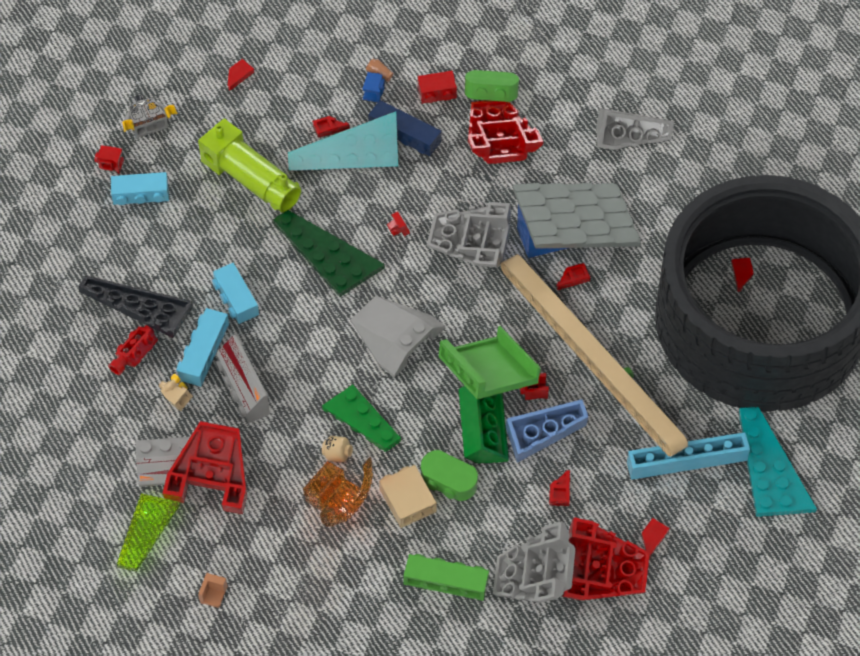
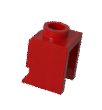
M101 145L99 152L95 154V163H98L99 168L103 170H114L120 174L124 162V157H121L122 148Z
M540 373L538 384L519 388L520 395L524 394L525 400L548 399L549 388L546 386V373Z

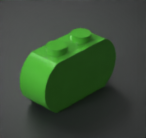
M472 70L465 75L464 93L468 98L510 102L518 97L519 77L514 73Z
M441 450L431 451L423 457L421 461V476L429 489L437 490L447 498H454L458 501L468 500L476 493L478 474L475 467Z

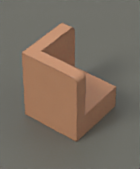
M206 573L198 594L200 603L219 608L228 587L226 578Z

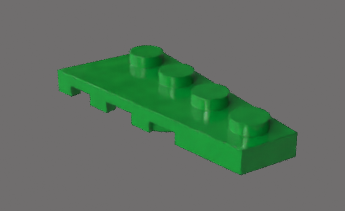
M351 385L322 405V410L334 415L341 423L344 422L349 425L353 431L365 436V439L384 452H387L401 442V437L354 385Z

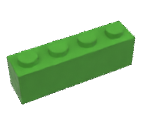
M409 554L404 572V585L484 601L489 580V570L481 566L471 567L461 562L451 563L441 558H426L421 554Z

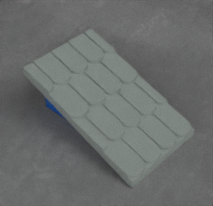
M615 183L513 184V191L518 201L517 230L528 258L567 248L641 247V241L634 227L633 220L629 215L621 191Z

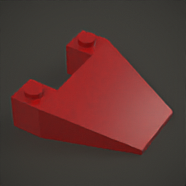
M200 421L167 473L162 493L164 499L184 503L189 484L225 491L222 501L223 511L243 515L247 499V489L239 428Z

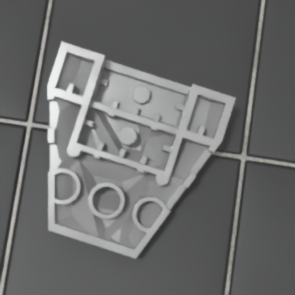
M490 202L486 203V207L475 209V206H471L467 211L459 212L456 209L434 214L427 247L477 266L498 267L504 261L510 234V203Z
M561 521L541 528V534L536 537L530 535L526 538L528 542L522 546L516 544L497 557L493 594L495 596L542 603L558 599L563 595L564 591L572 587L575 547L569 543V532L564 522Z

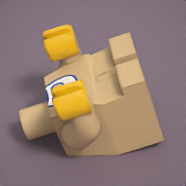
M173 374L171 381L167 383L162 381L159 384V388H161L165 398L175 408L182 411L193 396L187 390L186 384L180 382L179 376Z

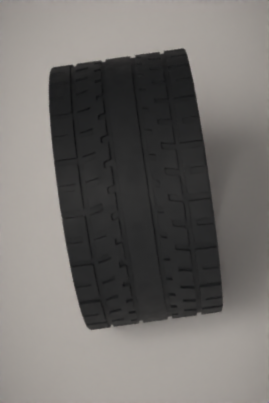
M753 175L735 178L722 184H717L695 197L679 213L668 233L655 308L658 338L672 366L694 388L717 401L733 407H759L761 411L790 410L808 405L810 402H815L839 387L840 383L842 384L847 379L860 357V216L847 203L831 192L829 193L827 190L809 182L785 176ZM746 245H765L782 248L811 261L831 279L844 302L846 316L827 332L805 341L787 344L756 342L737 336L712 321L694 301L685 279L702 261L729 248Z

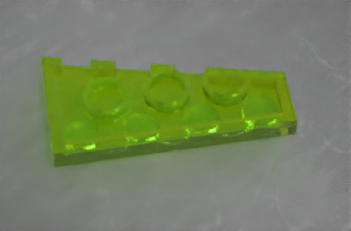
M141 493L116 563L117 568L138 571L179 508V501Z

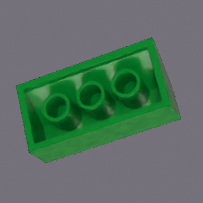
M465 386L459 388L464 458L478 464L509 461L503 394L500 393L476 399Z

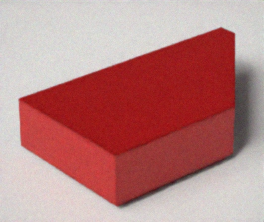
M243 59L229 68L228 90L230 91L255 73L254 68Z
M331 116L312 121L318 138L350 129L349 123L340 122Z
M570 470L565 471L559 479L550 484V506H569Z
M654 518L651 519L641 534L645 551L650 553L649 558L670 530L669 527Z

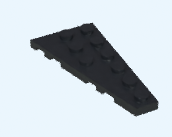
M85 276L79 284L80 293L171 338L175 337L193 308V301L90 276Z

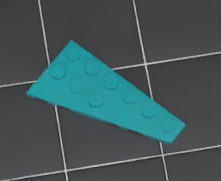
M396 111L288 152L289 171L398 166Z
M739 408L742 433L745 432L750 448L747 466L756 517L816 513V506L760 408Z

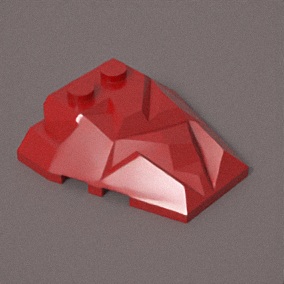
M491 100L471 102L468 143L472 152L478 157H482L486 163L497 164L524 161L527 158L528 152H535L543 146V139L535 127L532 129L528 125L526 118L522 119L518 116L519 111L510 102Z
M574 517L569 529V543L575 547L572 587L564 591L562 597L585 601L645 593L650 553L628 540L626 542L621 540L612 531H605L598 527L599 524L594 521Z

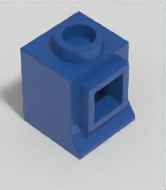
M367 73L363 86V91H365L363 100L379 102L381 100L380 96H382L385 88L383 75Z

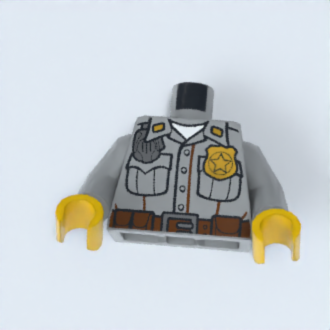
M137 95L133 98L134 103L129 105L130 111L126 113L125 119L122 122L123 130L126 132V130L132 129L134 130L135 137L139 138L168 128L167 117L170 118L172 114L178 113L174 105L165 106L160 102H156L154 98L144 100L142 95Z

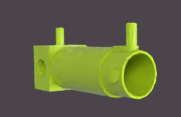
M225 118L198 140L202 163L218 175L225 171L261 200L270 203L274 210L284 213L290 210L299 200L301 188L298 182L291 181L287 174L243 141L242 131Z

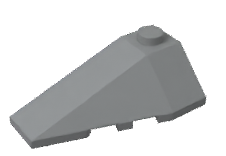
M600 108L596 126L597 147L617 150L629 146L634 147L640 144L671 140L674 121Z

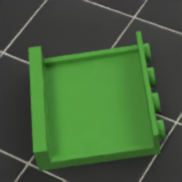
M498 326L497 337L454 347L447 339L440 341L439 358L476 399L538 384L541 372L539 365L501 326Z

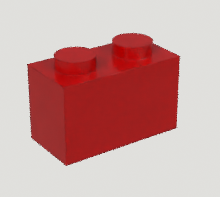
M453 71L417 76V87L421 104L457 98V86Z

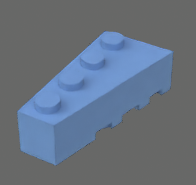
M583 399L507 418L506 430L516 462H520L585 427L588 421V414Z

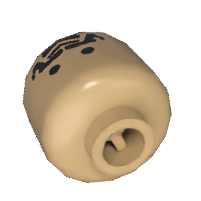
M330 436L322 444V454L328 461L345 462L353 452V447L346 437Z

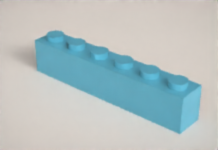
M743 432L688 441V447L672 457L668 456L659 446L628 451L627 466L631 480L747 461L750 448L746 434Z

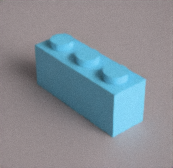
M167 173L111 176L113 205L169 201Z
M234 263L213 271L214 279L212 284L215 290L219 289L221 292L220 298L223 304L229 306L228 311L232 319L235 318L238 324L259 315L258 304Z

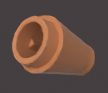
M371 59L366 67V71L383 75V79L387 82L393 76V72L379 59Z

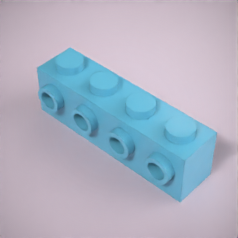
M206 308L204 314L199 316L198 327L191 334L190 345L185 347L184 358L177 365L176 372H178L181 381L202 386L229 326L228 314Z

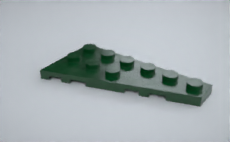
M289 210L273 219L274 225L339 297L385 268L384 263Z

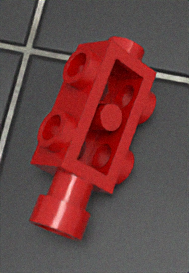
M146 325L145 327L139 326L135 331H131L125 343L118 346L115 353L118 358L111 361L108 365L109 369L114 374L120 376L125 370L126 365L132 367L138 365L158 341L154 334V329Z

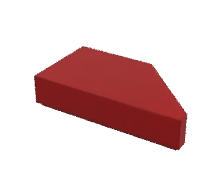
M750 257L731 260L737 292H741L745 284L754 275Z
M581 263L567 267L557 283V290L589 282L590 275L585 264Z

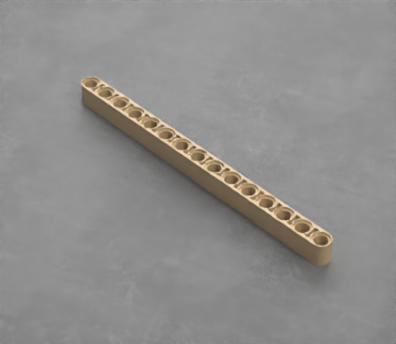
M516 254L500 264L505 276L668 456L672 457L688 447L687 439L683 433L520 255Z

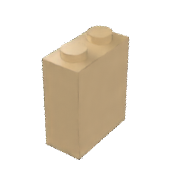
M415 465L404 467L399 472L393 475H386L379 480L380 492L400 528L437 512V503Z

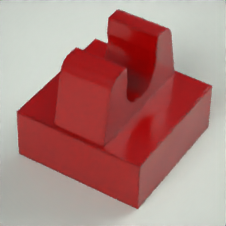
M399 212L393 213V220L387 224L391 234L395 236L402 232L404 237L410 234Z

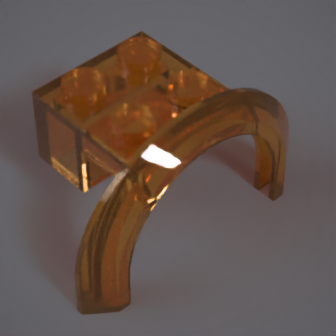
M371 457L362 465L364 478L361 488L346 480L344 470L329 461L324 464L303 488L306 502L321 511L320 518L323 525L333 527L351 518L360 508L372 484L373 463Z

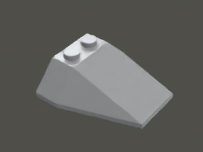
M375 296L350 320L379 366L393 377H396L407 366V357L427 337L433 340L445 329V325L432 315L379 296Z

